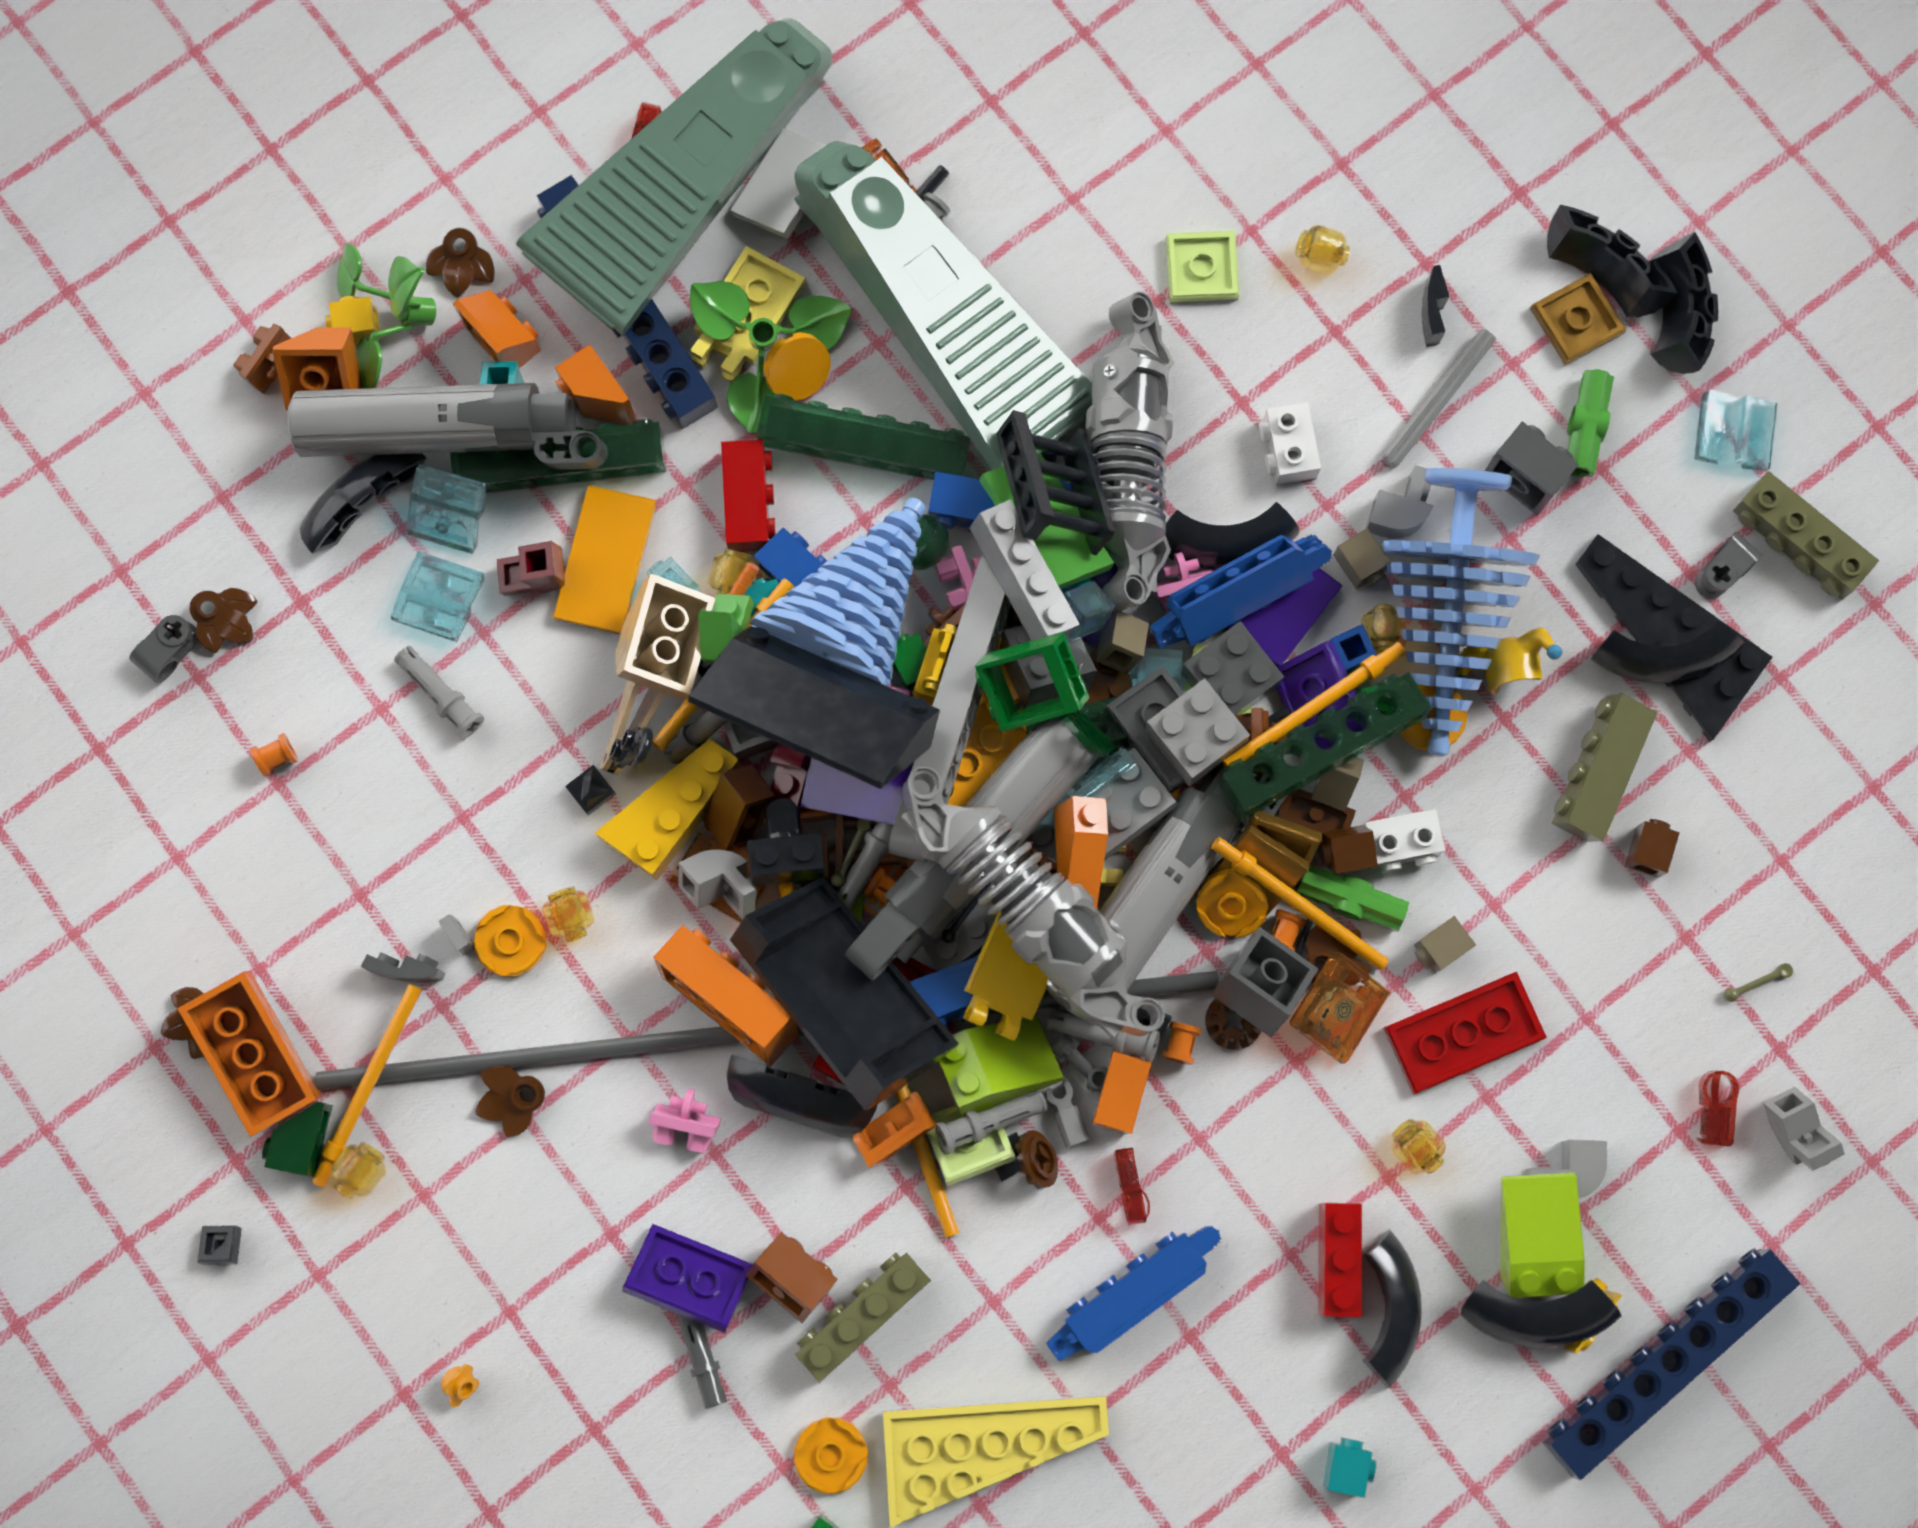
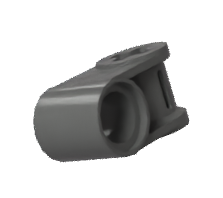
M1736 531L1718 549L1712 560L1697 575L1695 580L1697 591L1705 598L1715 599L1720 597L1739 578H1742L1763 554ZM1715 576L1719 578L1718 582L1714 581L1713 578Z
M178 615L166 616L133 649L129 659L150 679L159 684L175 671L178 664L196 646L198 642L196 627ZM176 629H179L180 633H182L179 639L174 634Z

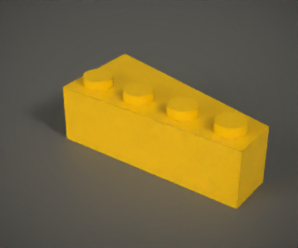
M709 739L598 829L595 834L605 844L652 878L658 880L704 819L722 773L731 768H742V765L737 757Z

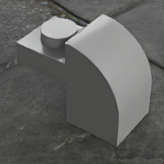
M1415 465L1409 476L1404 497L1383 490L1378 491L1366 525L1371 534L1390 539H1400L1414 534L1422 527L1434 506L1424 503L1431 488V484H1428L1424 479V472L1427 468Z
M707 850L679 862L678 887L698 909L723 898L742 920L747 914L755 911L757 890L753 882L747 878V861L740 855L727 850Z
M1796 1087L1763 1102L1774 1134L1785 1153L1796 1165L1803 1162L1814 1171L1845 1155L1842 1143L1821 1126L1815 1103Z
M1571 1139L1562 1141V1169L1528 1168L1525 1169V1175L1575 1172L1577 1175L1579 1198L1585 1197L1595 1191L1604 1179L1607 1169V1141Z

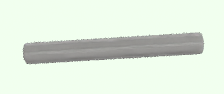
M1481 329L1384 452L1382 456L1384 463L1391 468L1398 467L1494 344L1496 338L1486 329Z

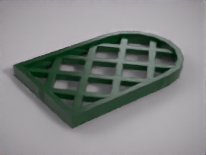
M1081 709L1080 711L1061 716L1070 732L1096 756L1103 758L1117 749Z

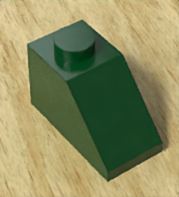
M316 1102L273 1130L271 1138L268 1137L262 1150V1158L265 1159L264 1167L313 1177L319 1165L333 1105Z

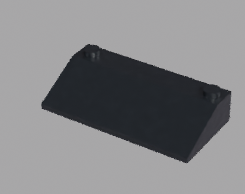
M752 626L731 639L688 697L689 703L879 789L887 785L931 747L940 709L929 705L922 698L908 696L774 637L763 628Z
M822 877L747 914L730 938V941L863 1109L867 1111L895 1094L954 1050L959 1043L893 962L872 981L845 957L846 951L865 930V927L827 880Z

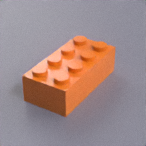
M682 925L653 957L662 979L771 1067L799 1035L796 1023L778 1000L764 991L766 985L752 973L745 976L737 969L739 964L732 956L725 951L718 954L709 946L711 941L706 935L696 928L691 932Z
M251 970L243 971L177 1008L250 1137L322 1097Z

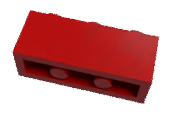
M763 439L721 442L725 536L728 552L759 551L776 535L775 518H769L768 505H775L773 484H767V472L773 471L772 451H765Z
M1319 1204V1316L1362 1317V1204Z

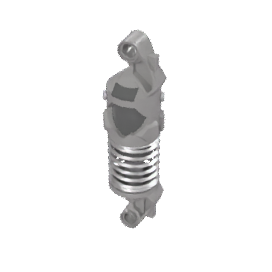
M1139 291L1112 304L1109 309V320L1113 327L1120 331L1123 341L1114 350L1093 364L1092 406L1086 412L1085 430L1086 434L1090 436L1091 451L1095 454L1093 458L1097 471L1100 470V482L1110 485V487L1103 488L1105 497L1113 498L1106 500L1114 524L1115 533L1104 548L1117 565L1118 571L1105 584L1102 590L1103 602L1112 612L1117 610L1124 611L1146 602L1150 594L1157 592V574L1165 564L1171 551L1165 536L1166 516L1163 511L1165 510L1166 503L1163 498H1165L1166 490L1163 486L1167 479L1164 476L1167 468L1164 463L1167 456V441L1171 439L1173 431V415L1167 411L1169 370L1174 361L1162 342V326L1159 325L1157 311L1152 299L1146 293ZM1148 484L1154 486L1149 489H1142V487ZM1147 496L1152 498V500L1143 502L1142 497Z
M925 766L913 770L903 784L902 793L907 811L900 819L915 834L916 844L923 859L937 862L943 869L947 867L949 874H956L970 861H973L958 879V884H966L982 871L968 889V894H976L992 881L978 898V904L985 905L991 900L992 904L988 908V915H995L999 911L1002 913L997 919V925H1005L1007 923L1005 933H1010L1008 936L1013 940V950L1027 964L1035 963L1049 978L1046 982L1055 992L1060 989L1066 995L1073 1014L1085 1020L1096 1022L1110 1038H1113L1119 1031L1140 1037L1158 1029L1164 1022V1009L1155 999L1133 996L1127 993L1125 980L1127 940L1119 933L1121 927L1113 919L1107 921L1093 906L1095 899L1079 883L1072 884L1068 879L1064 881V876H1061V873L1053 875L1049 872L1052 868V863H1045L1040 867L1038 863L1042 859V853L1036 852L1026 861L1019 864L1031 851L1032 842H1026L1008 856L1022 840V832H1016L999 845L1012 830V822L1003 824L1006 821V815H1001L1003 812L997 806L959 807L947 805L943 801L941 779L938 773L932 768ZM913 781H925L929 785L930 793L926 795L919 794L914 789ZM1138 1008L1144 1009L1149 1013L1151 1019L1149 1026H1143L1137 1020L1136 1013Z

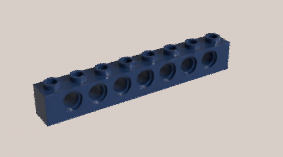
M572 175L536 195L541 208L536 210L540 219L579 186ZM653 300L649 302L624 335H621L615 329L612 330L617 338L624 336L629 344L625 350L635 366L640 363L647 372L643 378L653 394L658 391L665 400L661 406L671 422L677 419L684 429L718 408L715 395ZM640 326L651 328L644 336L634 334V331ZM657 354L669 356L662 364L651 362ZM677 381L687 384L680 392L669 390L670 386Z
M1753 1248L1745 1253L1738 1260L1741 1266L1731 1275L1726 1272L1718 1277L1711 1284L1713 1291L1704 1299L1699 1296L1691 1301L1684 1308L1686 1315L1677 1323L1670 1321L1657 1332L1656 1335L1659 1339L1649 1348L1647 1345H1643L1629 1357L1632 1363L1622 1372L1617 1369L1609 1374L1602 1381L1604 1388L1595 1396L1592 1394L1586 1395L1575 1405L1574 1408L1577 1412L1567 1421L1564 1418L1558 1420L1547 1430L1549 1437L1542 1443L1572 1478L1582 1480L1801 1284L1771 1249H1759L1757 1251ZM1749 1277L1754 1279L1757 1284V1292L1752 1298L1748 1297L1744 1291V1283ZM1723 1301L1730 1308V1316L1725 1322H1722L1716 1313L1718 1305ZM1696 1325L1703 1332V1340L1698 1346H1694L1689 1339L1690 1330ZM1667 1350H1671L1676 1357V1364L1669 1371L1662 1365V1356ZM1641 1374L1645 1375L1649 1382V1388L1643 1395H1639L1634 1388L1635 1379ZM1612 1399H1617L1621 1404L1622 1410L1620 1416L1612 1420L1608 1416L1606 1409ZM1589 1423L1594 1429V1437L1590 1443L1583 1444L1579 1438V1430L1584 1424Z

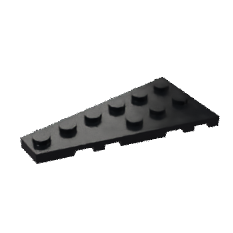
M1597 534L1575 564L1598 596L1604 598L1616 614L1615 618L1620 625L1626 627L1636 642L1656 646L1679 644L1704 633L1718 620L1713 614L1599 534ZM1727 624L1725 625L1746 643L1736 655L1716 669L1685 681L1665 683L1667 687L1673 689L1684 704L1682 707L1690 717L1693 716L1704 730L1702 733L1709 742L1715 739L1772 659L1771 655Z

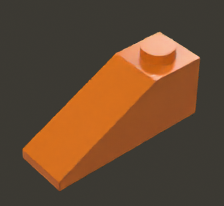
M1072 796L1054 808L1057 873H1061V876H1064V881L1068 879L1072 884L1079 883L1095 899L1093 906L1097 909L1108 838L1106 799Z

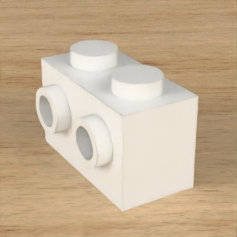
M1308 402L1267 408L1263 421H1259V432L1262 442L1267 441L1269 454L1265 456L1266 468L1269 475L1274 474L1275 484L1280 485L1317 479L1321 470V464Z
M1436 809L1365 822L1364 826L1373 831L1378 866L1369 868L1370 870L1380 868L1381 873L1393 872L1402 869L1401 863L1415 861L1416 866L1429 865L1437 862L1436 857L1445 852Z

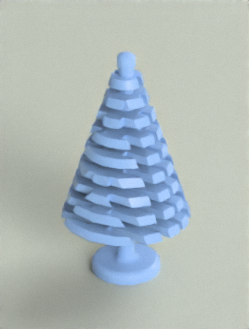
M1457 468L1425 469L1424 479L1428 484L1454 488L1455 490L1450 543L1410 540V542L1404 540L1381 541L1383 552L1448 561L1447 565L1386 562L1387 571L1390 575L1446 582V588L1391 585L1395 597L1444 603L1443 610L1396 607L1398 618L1442 623L1441 632L1401 629L1403 640L1440 644L1439 654L1405 651L1408 662L1438 665L1437 675L1411 673L1413 684L1436 686L1435 697L1415 695L1417 706L1435 708L1434 718L1420 717L1422 728L1431 729V738L1428 740L1427 751L1433 756L1442 757L1448 755L1450 742L1448 741L1449 731L1459 732L1463 721L1449 720L1450 710L1468 711L1473 702L1470 700L1453 699L1454 688L1478 690L1482 680L1455 677L1456 667L1487 670L1492 659L1459 656V647L1497 649L1501 638L1461 634L1462 625L1507 628L1511 619L1510 617L1490 614L1464 613V604L1515 608L1521 598L1520 596L1466 590V584L1526 587L1531 577L1520 573L1471 568L1469 564L1527 567V565L1536 566L1540 555L1531 552L1472 545L1477 493L1479 491H1504L1509 489L1512 476L1507 474Z
M909 498L904 504L902 511L896 510L889 513L882 523L880 522L870 528L866 535L868 537L859 536L851 543V546L837 553L834 559H830L821 565L817 573H811L802 580L803 582L800 585L793 587L784 594L786 597L779 598L766 611H761L753 617L749 624L752 627L763 628L774 637L883 685H890L893 663L897 654V641H899L901 633V623L899 622H903L905 604L903 602L907 601L909 589L907 583L911 579L913 570L911 564L916 557L918 547L915 546L921 534L920 524L917 520H920L925 512L926 507L924 503L917 498Z

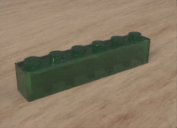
M774 394L773 397L765 395L756 434L757 440L763 439L764 446L768 448L934 480L936 471L964 476L971 441L969 436L959 429L945 428L942 431L932 429L929 424L920 421H912L910 424L896 422V418L885 414L871 417L862 415L860 410L845 407L841 411L828 408L827 404L819 401H808L807 404L796 402L792 397L785 394Z
M651 419L635 420L632 425L619 426L616 423H605L599 425L598 429L591 430L576 427V431H590L594 433L607 446L608 455L606 461L601 466L593 469H551L537 458L534 450L450 452L453 487L459 496L667 472L663 432L660 423L653 422ZM586 443L581 450L582 457L592 456L596 451V443ZM554 444L553 450L547 452L552 458L555 451H566L571 455L570 450H562L556 444Z

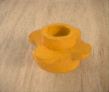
M469 1364L449 1369L442 1378L441 1390L449 1396V1405L452 1407L460 1406L462 1401L468 1399L479 1386V1380L473 1377V1367Z

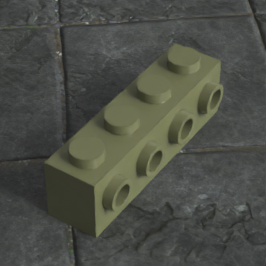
M1767 471L1733 509V512L1738 515L1739 521L1745 527L1758 531L1765 537L1766 543L1772 549L1785 553L1793 560L1794 566L1799 571L1812 575L1821 583V587L1826 593L1839 597L1841 600L1850 595L1879 562L1875 556L1770 471Z
M1623 693L1607 695L1598 703L1595 709L1596 719L1591 730L1586 733L1582 740L1581 748L1583 750L1578 762L1571 767L1568 773L1569 783L1564 794L1559 797L1554 806V813L1556 814L1551 824L1586 842L1604 841L1654 723L1657 711Z
M895 1252L880 1266L884 1273L877 1280L872 1282L868 1277L852 1292L856 1296L853 1302L846 1308L842 1303L838 1304L824 1317L829 1324L819 1333L812 1328L797 1342L801 1349L795 1356L819 1383L931 1281L907 1252L902 1257Z

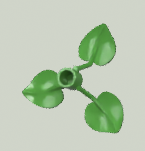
M345 243L337 273V287L340 296H354L357 289L390 299L392 314L397 320L402 321L401 325L372 333L370 338L362 337L358 344L356 354L362 389L376 388L382 367V351L378 339L404 330L412 331L413 325L432 326L436 318V303L433 298L412 296L425 269L413 264L403 256H397L391 265L388 278L390 293L363 285L359 281L362 272L360 253L352 243Z
M716 281L693 283L690 288L692 314L699 328L707 336L716 340H727L732 337L737 326L739 329L749 331L750 343L758 350L757 376L751 373L740 374L730 383L727 391V402L732 414L746 431L752 434L770 426L781 413L785 403L784 399L777 396L768 387L766 376L763 377L765 351L770 350L777 341V334L792 335L799 332L812 334L826 346L827 350H830L841 339L851 314V307L840 300L826 296H808L795 302L789 310V320L795 328L776 326L767 318H759L752 323H742L741 321L749 314L750 304L747 294L741 287L731 282Z

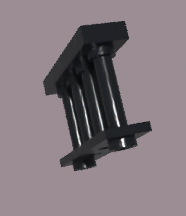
M1013 410L996 433L1023 537L1037 540L1043 530L1052 525L1084 533L1090 553L1098 555L1106 543L1112 539L1115 529L1085 429L1079 428L1068 443L1032 434L1026 414ZM1036 450L1062 456L1066 466L1039 459ZM1043 475L1069 481L1073 491L1046 485ZM1050 501L1077 507L1080 517L1053 511Z

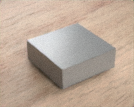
M449 914L439 920L440 925L457 952L464 956L474 949V944L456 917Z

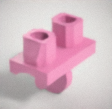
M962 545L951 548L950 556L935 563V569L941 583L959 578L962 588L946 593L949 606L952 607V611L956 612L967 601L981 558L976 557L971 560L974 571L971 572Z
M1182 552L1175 553L1174 564L1163 567L1165 577L1176 574L1178 577L1158 582L1157 592L1153 593V595L1159 598L1160 604L1167 614L1169 610L1166 602L1170 594L1213 572V570L1209 569L1188 574V571L1200 568L1198 559L1185 561Z
M688 1089L685 1098L671 1096L669 1106L657 1103L654 1112H651L649 1124L654 1125L653 1142L672 1145L675 1141L676 1131H683L689 1133L686 1148L690 1151L705 1153L711 1139L714 1138L719 1129L721 1117L705 1114L707 1104L695 1101L696 1090Z

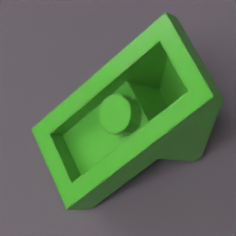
M717 594L712 611H699L700 649L703 663H714L731 639L747 629L754 606L750 596Z

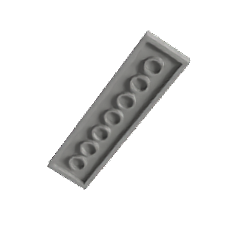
M1135 747L1059 803L1061 804L1072 796L1106 799L1108 838L1104 861L1178 806L1175 799ZM1054 808L1019 847L1026 842H1032L1033 849L1057 860ZM1028 854L1019 864L1026 860ZM991 900L985 905L977 904L955 933L956 938L952 943H945L942 940L941 934L936 941L929 937L922 945L939 970L980 954L998 914L988 915V908L992 904ZM959 914V915L956 917V919L948 926L947 929H950V928H951V926L954 924V922L957 920V918L960 916V914Z

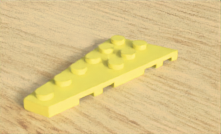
M1106 1396L883 1411L890 1528L943 1504L1009 1478L1028 1468L1042 1464L1054 1457L1108 1436Z

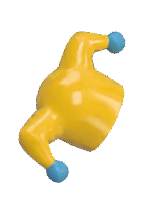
M1538 627L1520 637L1501 639L1497 649L1465 647L1460 656L1492 659L1488 669L1484 670L1490 693L1496 695L1501 688L1500 686L1520 680H1541L1543 676L1539 652L1542 647L1547 650L1546 654L1552 660L1561 657L1562 649L1554 644L1551 635L1545 628ZM1459 667L1457 678L1469 679L1468 674L1472 668Z

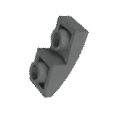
M381 952L378 958L367 954L361 965V968L377 975L407 982L443 980L446 974L437 969L438 961L420 953L417 959L406 955L400 968H398L399 960Z

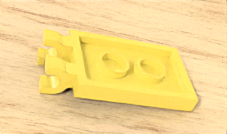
M747 246L724 280L738 285L748 296L750 304L749 314L741 321L742 323H752L756 319L767 318L776 326L780 325L806 284L804 276ZM696 323L694 334L700 336V338L690 350V354L693 355L691 360L694 364L704 368L713 350L727 356L720 366V370L723 371L721 378L730 383L740 374L745 361L755 365L758 360V350L751 345L748 330H742L736 326V330L731 338L716 340L707 336Z

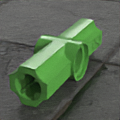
M1599 369L1585 370L1582 375L1577 404L1572 409L1567 428V435H1570L1567 450L1572 454L1574 461L1579 464L1571 476L1582 478L1592 477L1595 474L1600 445L1605 439L1610 422L1608 406L1614 376L1610 375L1608 371Z
M1311 864L1309 870L1302 877L1296 891L1301 896L1332 907L1331 910L1339 915L1359 921L1364 919L1395 932L1400 930L1409 906V902L1404 899L1373 889L1374 886L1365 880L1350 875H1343L1342 877Z

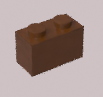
M752 765L738 769L731 768L720 776L703 822L724 850L729 851L748 845L747 840H756L765 819L766 808L773 801L775 795Z

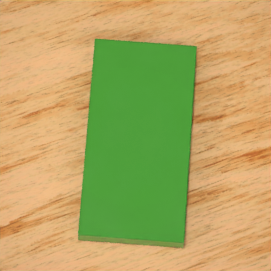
M1041 453L1037 454L1039 459L1045 460ZM1002 466L983 473L979 482L995 506L1011 499L1015 506L1005 467ZM1043 475L1046 485L1064 489L1057 478ZM1050 501L1053 511L1080 517L1077 507ZM1049 525L1043 530L1037 540H1033L1060 589L1111 570L1114 561L1104 547L1098 555L1090 553L1084 533Z

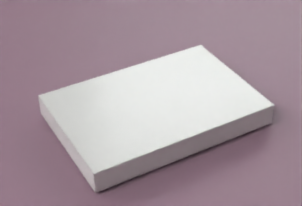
M783 128L731 208V213L738 219L788 239L804 215L803 210L794 200L799 195L794 179L795 171L801 162L826 145Z

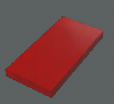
M1517 971L1384 1027V1031L1413 1095L1547 1038Z

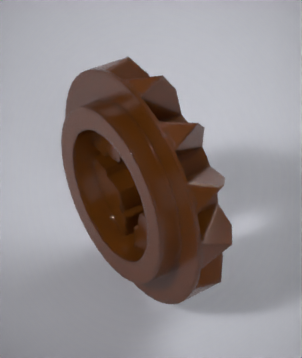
M1215 998L1209 1005L1205 1015V1026L1211 1039L1219 1046L1231 1050L1243 1049L1254 1043L1261 1030L1244 1018L1240 1022L1245 1033L1235 1026L1230 1029L1227 1028L1225 1031L1222 1030L1229 1019L1224 1008L1233 1014L1237 1013Z
M1031 1130L1021 1134L1019 1142L1015 1144L1016 1150L1019 1153L1016 1160L1021 1166L1020 1173H1024L1027 1183L1034 1184L1038 1190L1051 1187L1058 1175V1161L1054 1148L1047 1138L1038 1131Z

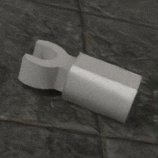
M1066 1081L1063 1082L1066 1090L1064 1098H1055L1050 1087L1045 1089V1096L1051 1105L1056 1106L1058 1112L1054 1113L1064 1144L1066 1148L1090 1139L1078 1106H1072L1073 1088Z

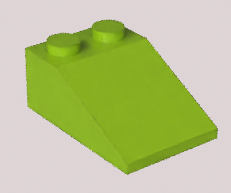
M1034 1015L1032 1021L1022 1017L1020 1031L1015 1041L995 1033L998 1023L970 1028L953 1034L959 1045L938 1062L961 1117H964L965 1112L970 1110L979 1113L1064 1080V1076L1037 1015Z
M1575 1172L1502 1176L1500 1278L1508 1295L1514 1298L1569 1295L1584 1286L1585 1258L1577 1175Z

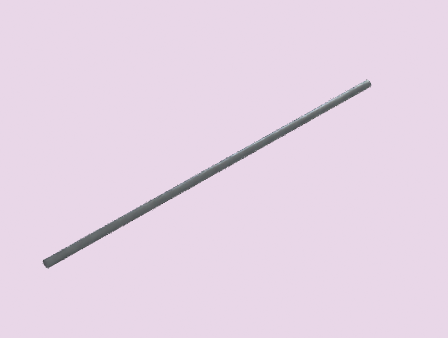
M1208 971L1137 979L1131 984L1127 993L1138 997L1215 989L1219 983L1218 972ZM1045 990L1037 1009L1059 1007L1061 1005L1054 1000V997L1049 994L1048 990ZM991 1008L988 1010V1014L1000 1013ZM720 1026L385 1064L377 1083L482 1072L493 1066L518 1068L740 1042ZM797 1026V1029H798V1032H799V1035H798V1036L805 1035V1034L801 1031V1029ZM368 1066L316 1072L317 1089L358 1086Z

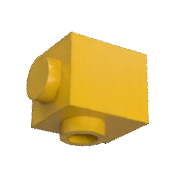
M344 296L337 302L329 303L330 315L325 316L326 327H351L355 345L359 344L362 337L370 338L372 333L380 331L378 310L370 296L362 298Z

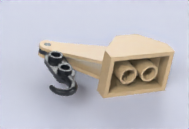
M650 574L643 581L624 621L615 652L617 676L626 679L627 683L612 734L601 761V770L619 775L626 765L631 766L633 763L634 768H639L646 759L653 741V731L646 726L664 695L666 694L682 701L689 697L701 658L699 611H712L716 598L654 574ZM640 685L645 686L649 689L629 729L626 730L622 738Z

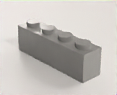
M1011 499L980 512L969 529L1031 641L1063 631L1067 639L1080 624L1032 539L1023 537L1017 511Z

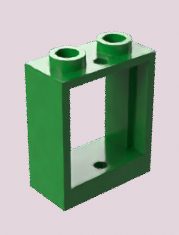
M1064 631L988 653L975 665L977 683L986 693L989 701L990 715L998 723L1001 732L1080 711L1090 698ZM1042 653L1059 697L1017 709L1000 665Z

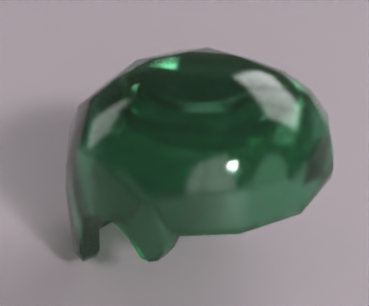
M923 514L921 519L917 520L920 524L921 534L915 546L918 547L916 557L911 564L915 570H926L939 563L949 547L948 530L931 514Z

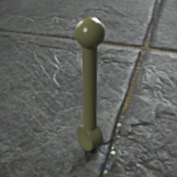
M858 820L857 834L838 873L833 874L831 877V882L834 886L840 887L845 883L844 875L863 835L872 828L869 820Z
M1781 964L1777 967L1776 971L1736 989L1727 988L1724 992V998L1729 1002H1734L1739 995L1779 977H1790L1793 974V968L1790 964Z

